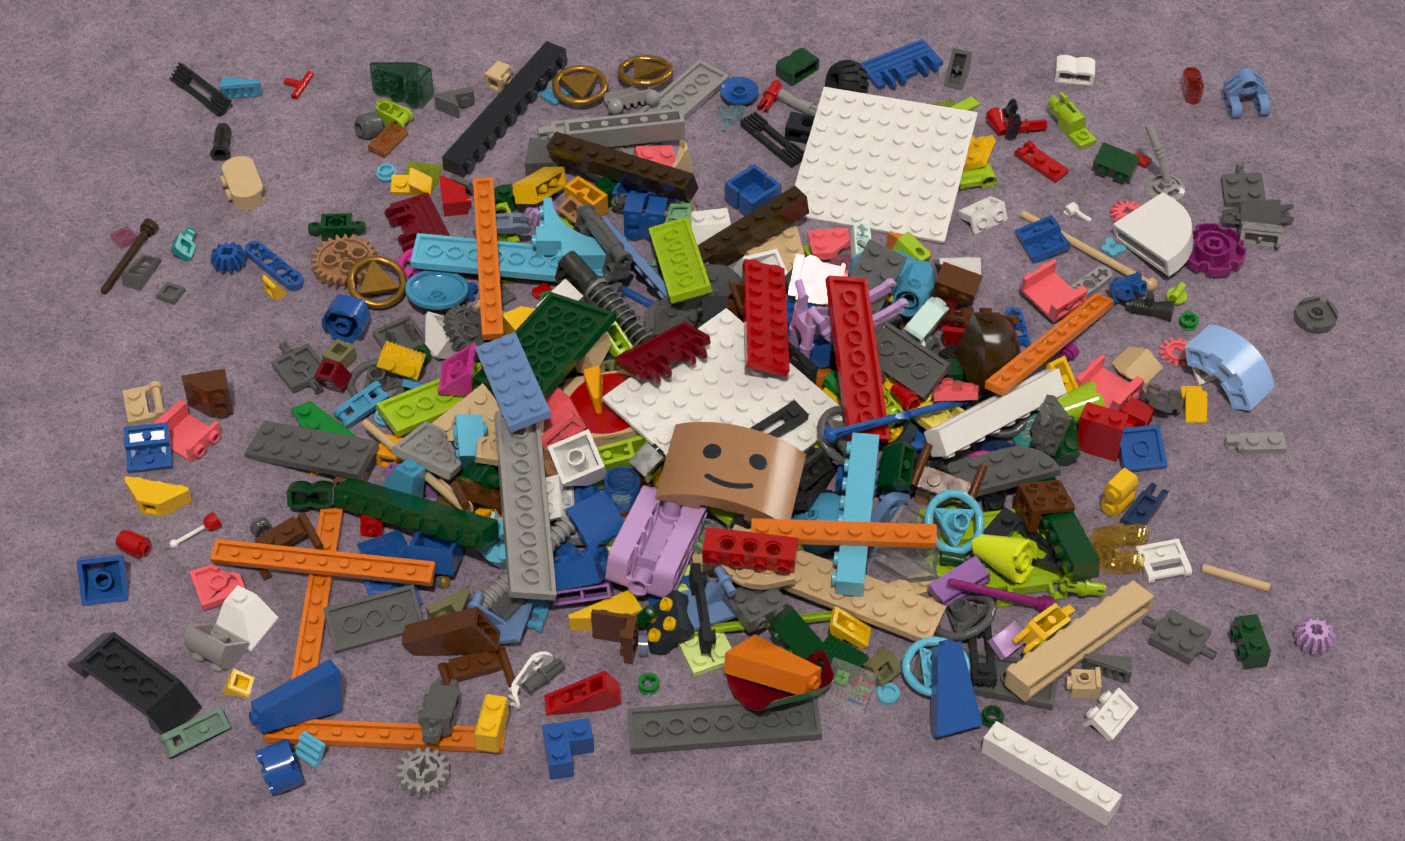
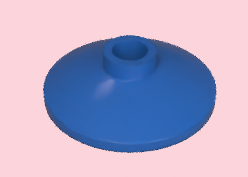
M733 77L723 82L720 87V94L725 101L731 104L744 105L751 103L757 98L759 88L749 78Z

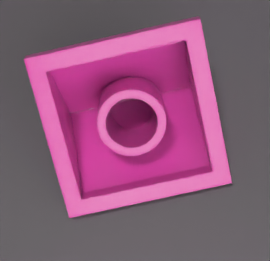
M474 342L443 361L438 393L467 396L472 392L474 383L472 378L475 376L476 344Z

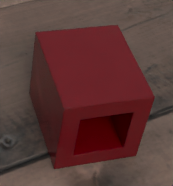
M323 358L314 375L324 388L341 393L344 392L352 376L340 361Z

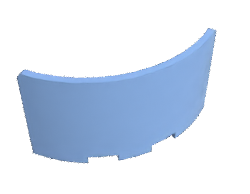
M1208 325L1185 346L1187 366L1198 368L1211 376L1215 375L1222 382L1220 385L1225 390L1233 409L1251 411L1275 386L1271 371L1261 354L1246 339L1227 328Z

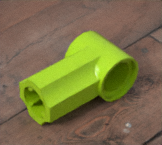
M987 163L985 167L964 171L959 189L981 186L982 189L989 186L995 187L998 180L992 166Z

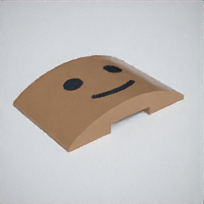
M718 422L675 424L655 499L700 509V505L736 512L744 514V520L752 521V518L791 520L806 454L777 437L743 426Z

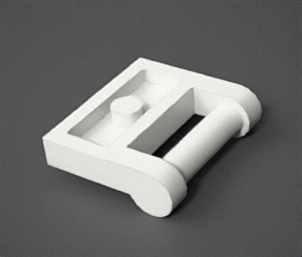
M1179 538L1136 546L1135 554L1147 584L1155 583V580L1179 575L1184 577L1192 575L1191 565ZM1175 563L1180 565L1179 567L1153 571L1152 569Z

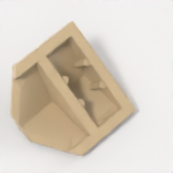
M680 140L677 157L672 167L692 173L688 145L684 140Z
M1128 346L1112 362V366L1125 377L1133 380L1138 375L1143 378V385H1147L1163 369L1162 365L1147 348Z

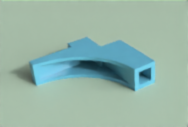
M552 197L543 198V206H539V217L544 218V220H540V226H536V235H532V247H536V256L557 255V262H560L565 254L574 250L592 270L602 269L607 252L596 238L585 236L567 226L555 212Z

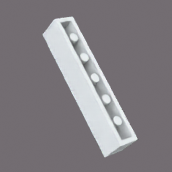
M996 721L984 736L982 753L1103 825L1107 826L1118 811L1122 794Z

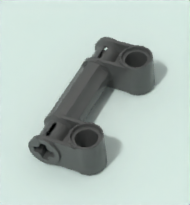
M590 203L582 205L577 211L573 230L585 236L596 238L607 252L602 268L605 280L612 282L628 278L633 256L625 251L623 243L619 241L601 215L596 214L593 205Z

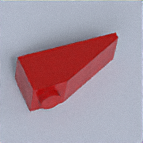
M606 670L544 695L547 716L603 711L622 703L620 683Z

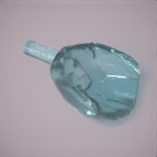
M720 105L717 113L724 122L721 131L726 132L728 124L739 120L744 114L746 107L741 105Z

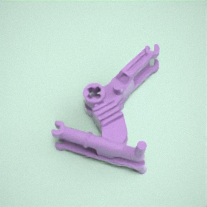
M889 278L881 285L869 291L871 303L892 292L890 287L897 286L894 279ZM797 279L794 284L798 298L794 306L792 321L789 325L788 341L797 349L799 347L800 352L810 359L815 334H821L828 342L834 344L829 305L826 307L812 306L808 309L809 295L806 293L802 279ZM905 298L899 299L896 303L874 314V328L899 313H903V307L910 305Z

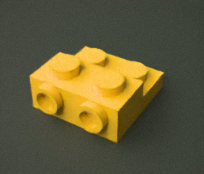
M972 135L963 172L986 166L996 142L993 135L981 136L977 139Z

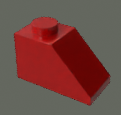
M444 175L439 176L444 217L468 214V207H471L470 195H466L465 187Z

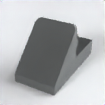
M472 87L434 94L436 110L459 118L460 107L466 108L470 105H475Z

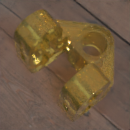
M1124 523L1094 528L1091 538L1093 548L1100 559L1101 570L1115 575L1141 571L1144 566L1145 556L1136 550L1120 552L1118 548L1145 545L1149 539V528L1142 524L1125 526Z

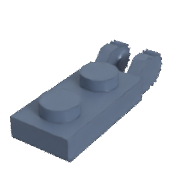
M496 214L497 234L516 233L517 235L529 233L530 227L528 223L530 217L528 214ZM472 215L473 235H476L475 215Z

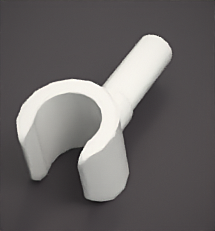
M1075 202L1065 206L1066 209L1063 212L1067 216L1071 217L1075 214L1089 223L1092 220L1079 211V207Z

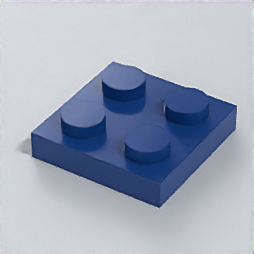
M1160 425L1124 428L1119 450L1122 469L1126 468L1130 472L1167 468L1168 464Z

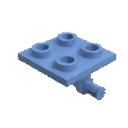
M722 566L714 569V573L719 581L707 583L704 587L711 626L736 618L722 601L723 595L727 594L729 597H732L737 593L732 584L731 576L726 574ZM688 589L681 593L688 595L687 613L694 631L699 630L700 622L695 595H691V589Z
M475 592L474 598L468 604L467 609L477 606L501 631L499 644L519 642L533 605L531 601L524 602L507 620H503L498 615L482 607L481 603L484 595L481 592Z

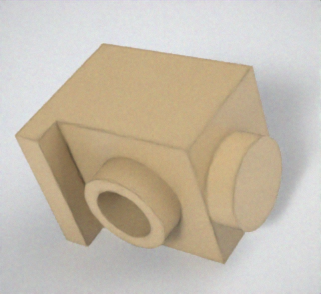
M497 61L485 73L486 87L500 93L504 86L512 80V67Z
M1095 667V670L1071 669L1070 676L1066 675L1065 687L1066 690H1070L1071 698L1099 699L1102 688L1100 667Z

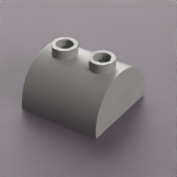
M214 622L188 625L184 636L185 647L193 651L191 656L199 661H205V659L211 661L210 668L219 672H223L224 669L233 668L246 653L250 642Z

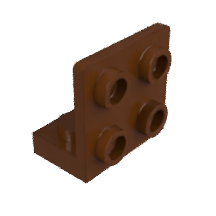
M1060 480L1018 483L1014 506L1022 517L1028 532L1038 531L1039 522L1042 521V514L1075 511V505Z
M592 609V637L621 643L620 655H623L624 663L633 665L638 647V616Z

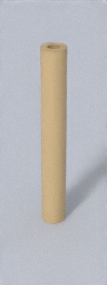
M1203 564L1201 571L1205 574L1266 592L1269 591L1271 585L1268 582L1207 564Z

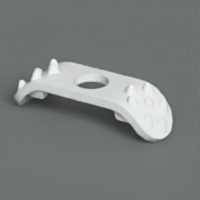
M545 651L532 654L513 681L512 686L508 688L511 692L508 695L512 701L510 705L516 711L520 710V696L518 692L522 687L521 684L528 679L532 671H536L538 668L548 665L553 661L551 653Z

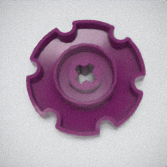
M1216 223L1196 225L1195 230H1192L1193 249L1185 265L1196 273H1206L1208 277H1225L1230 275L1231 270L1238 271L1244 264L1247 249L1243 247L1244 241H1239L1240 235L1229 227L1226 229L1221 228Z

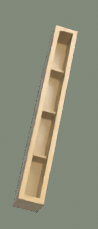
M1134 580L1126 586L1122 585L1115 594L1105 597L1101 604L1091 607L1081 618L1074 619L1070 626L1064 630L1060 629L1050 640L1043 641L1039 648L1033 652H1028L1016 664L1012 663L1006 670L1004 685L1026 702L1080 663L1084 658V654L1094 653L1150 612L1154 596Z

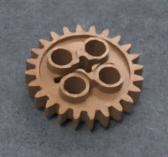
M344 234L343 238L336 235V240L328 238V243L321 242L322 247H316V252L312 253V270L315 273V277L320 278L321 283L327 282L328 287L335 284V288L343 285V288L346 289L347 275L353 264L365 257L378 256V253L374 248V244H370L369 240L363 241L362 236L355 239V234L350 238H347L346 234ZM370 264L356 273L355 283L357 282L362 285V279L365 278Z

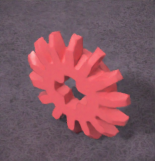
M1119 200L1118 204H1112L1114 208H1110L1109 212H1113L1110 214V217H1116L1113 221L1117 222L1128 215L1124 213L1125 210L1132 212L1142 205H1135V201L1129 204L1128 200H1125L1124 204Z
M1170 338L1171 342L1169 343L1166 340L1163 341L1166 346H1159V348L1164 350L1159 351V354H1165V356H1162L1161 359H1169L1166 362L1168 365L1173 361L1175 362L1174 367L1178 366V362L1181 363L1182 367H1185L1184 362H1187L1185 346L1189 341L1183 342L1181 338H1178V341ZM1174 349L1184 352L1181 353L1180 357L1177 354H1172Z

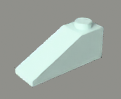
M931 297L904 329L922 341L937 328L949 308L945 306L946 303L942 299Z

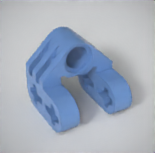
M1243 68L1224 81L1222 98L1230 119L1242 116V105L1238 97L1239 93L1250 94L1258 116H1268L1270 114V101L1267 96V89L1262 77L1252 69Z
M876 470L874 496L879 495L881 502L872 513L871 522L891 523L894 517L899 516L900 510H903L905 507V503H908L910 500V493L908 490L888 493L877 485L880 470Z

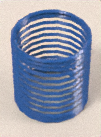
M624 466L611 469L605 476L604 490L610 499L613 500L612 502L615 503L616 508L621 509L618 510L619 513L630 511L640 492L639 474L634 469Z

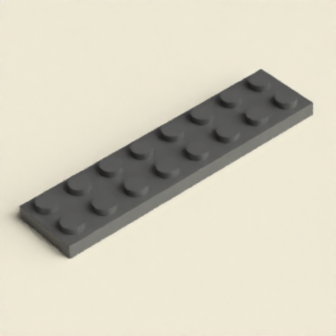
M817 696L759 711L746 707L739 700L627 708L631 754L822 739Z

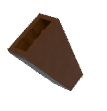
M476 606L405 625L402 645L414 656L481 653L483 651L496 652L499 648L501 631Z

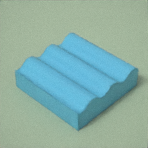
M304 731L299 737V743L296 746L297 750L294 755L316 769L321 764L326 744Z

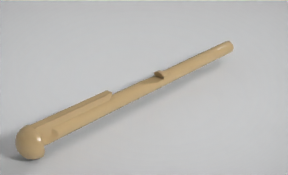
M1025 210L1020 215L1021 218L1030 223L1040 220ZM1061 231L1073 247L1126 276L1136 273L1131 268ZM1141 275L1142 280L1147 282V291H1154L1158 285L1156 278L1151 277L1148 279Z
M365 419L362 422V426L392 451V447L396 443L368 419ZM426 470L425 481L454 506L462 509L451 487L442 479L438 480ZM469 501L470 508L465 511L473 513V504Z

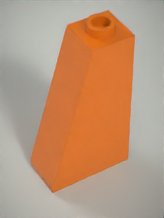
M753 635L725 652L724 673L796 695L817 690L821 685V667L757 635Z

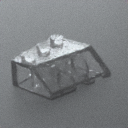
M901 504L890 523L924 524V516ZM937 524V537L940 540L941 527ZM874 547L868 561L901 580L914 583L936 580V566L939 556H937V548Z

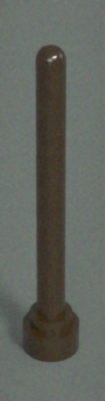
M147 218L142 222L140 234L101 287L100 292L105 295L110 291L146 238L156 233L159 227L155 221Z

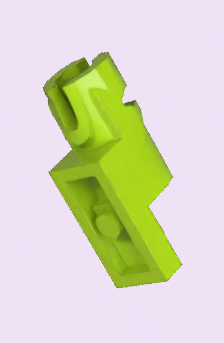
M1063 92L1059 93L1060 100L1055 95L1050 97L1048 107L1051 113L1058 119L1057 127L1079 150L1096 144L1097 139L1085 128L1086 117L1076 108L1073 102H1070Z

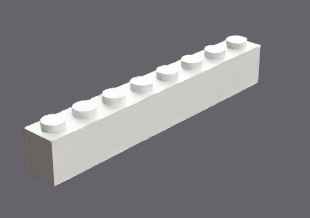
M1059 368L1042 370L1021 381L1004 396L996 394L925 431L927 443L933 445L931 450L932 457L942 456V459L953 457L955 451L968 449L972 442L983 441L986 439L985 436L987 434L998 433L1001 431V427L1013 425L1016 419L1028 417L1031 411L1040 410V405L1044 402L1047 394L1054 395L1057 399L1059 396L1067 393Z

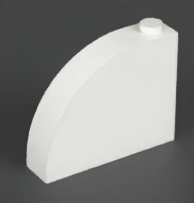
M1164 192L1113 224L1115 238L1121 244L1167 276H1171L1178 271L1191 255L1193 249L1191 218L1180 203Z

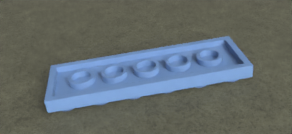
M603 216L602 218L619 241L623 243L625 251L633 256L632 264L635 266L634 268L645 277L646 281L663 298L668 294L664 279L629 240Z
M516 332L475 347L510 433L552 417Z

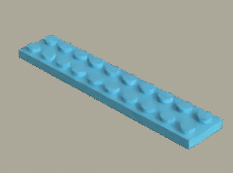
M417 233L410 261L411 268L478 274L476 239ZM497 241L500 276L556 282L555 274L559 264L557 262V255L536 256V247H532V244ZM602 269L593 270L598 276L603 277ZM617 280V281L608 282V284L616 283V282H618V280Z

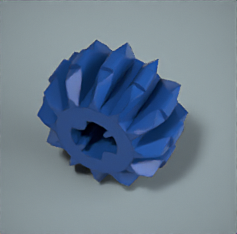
M225 241L224 245L218 244L217 248L212 249L211 264H213L216 272L220 271L224 275L228 271L232 275L234 270L240 272V268H245L246 253L241 245H236L235 242L228 244Z

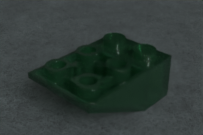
M371 62L369 64L372 89L377 95L389 97L395 102L400 101L408 104L411 108L416 107L421 110L434 97L431 68L416 62Z

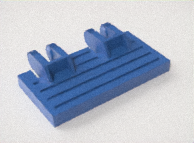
M921 39L859 64L865 68L868 80L879 91L884 89L886 84L891 89L896 88V80L901 85L906 84L907 79L918 75V71L923 76L929 74V68L936 72L943 65V60Z

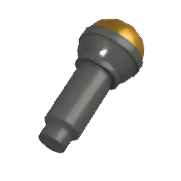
M437 575L434 577L432 586L445 589L450 585L449 576Z

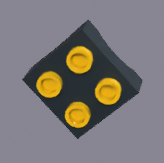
M673 590L653 605L657 611V616L646 624L650 652L661 656L667 655L673 645L695 634L694 627L687 613L688 595Z

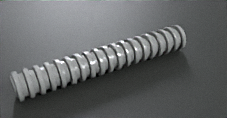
M561 517L560 522H555V527H550L553 552L555 547L559 548L560 543L565 542V538L570 537V533L576 532L574 525L565 517ZM507 570L503 571V575L500 574L498 576V580H493L494 584H489L488 589L483 590L484 598L481 606L491 611L490 608L508 591Z

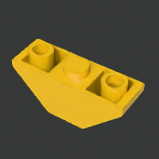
M126 476L124 479L127 491L140 513L162 517L191 504L192 498L189 487L167 484L161 481L145 480L140 477Z

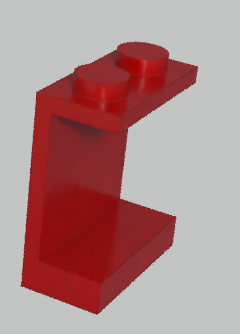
M1086 402L1077 432L1080 451L1117 462L1120 455L1119 450L1123 431L1129 414Z

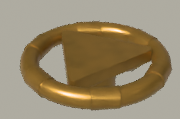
M640 55L624 60L619 65L617 74L626 84L637 87H652L667 82L672 77L673 67L664 58ZM630 65H634V79L624 73ZM655 75H659V76H660V77H658V78L653 79V76H655Z
M588 65L567 67L561 70L552 82L555 96L562 102L573 106H584L599 101L606 94L609 86L606 76L600 70ZM577 72L587 73V74H580V75H570V74H572V73H577ZM598 78L601 84L600 90L586 98ZM560 81L573 92L574 97L566 96L561 92Z
M369 256L353 264L348 272L346 283L352 297L365 300L369 308L381 309L393 306L402 299L405 294L407 277L402 267L394 260L383 256ZM377 263L392 268L398 275L400 286ZM370 264L358 293L354 281L355 275L360 269ZM397 291V293L383 301H375L363 297V295L371 294L378 296L384 292Z

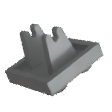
M410 315L372 331L373 337L381 349L386 341H389V343L393 342V344L396 343L401 345V347H409V349H413L418 345L426 346L425 335Z

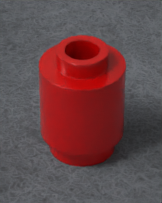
M122 530L116 538L115 544L119 547L120 551L138 559L148 555L151 550L150 539L134 531Z

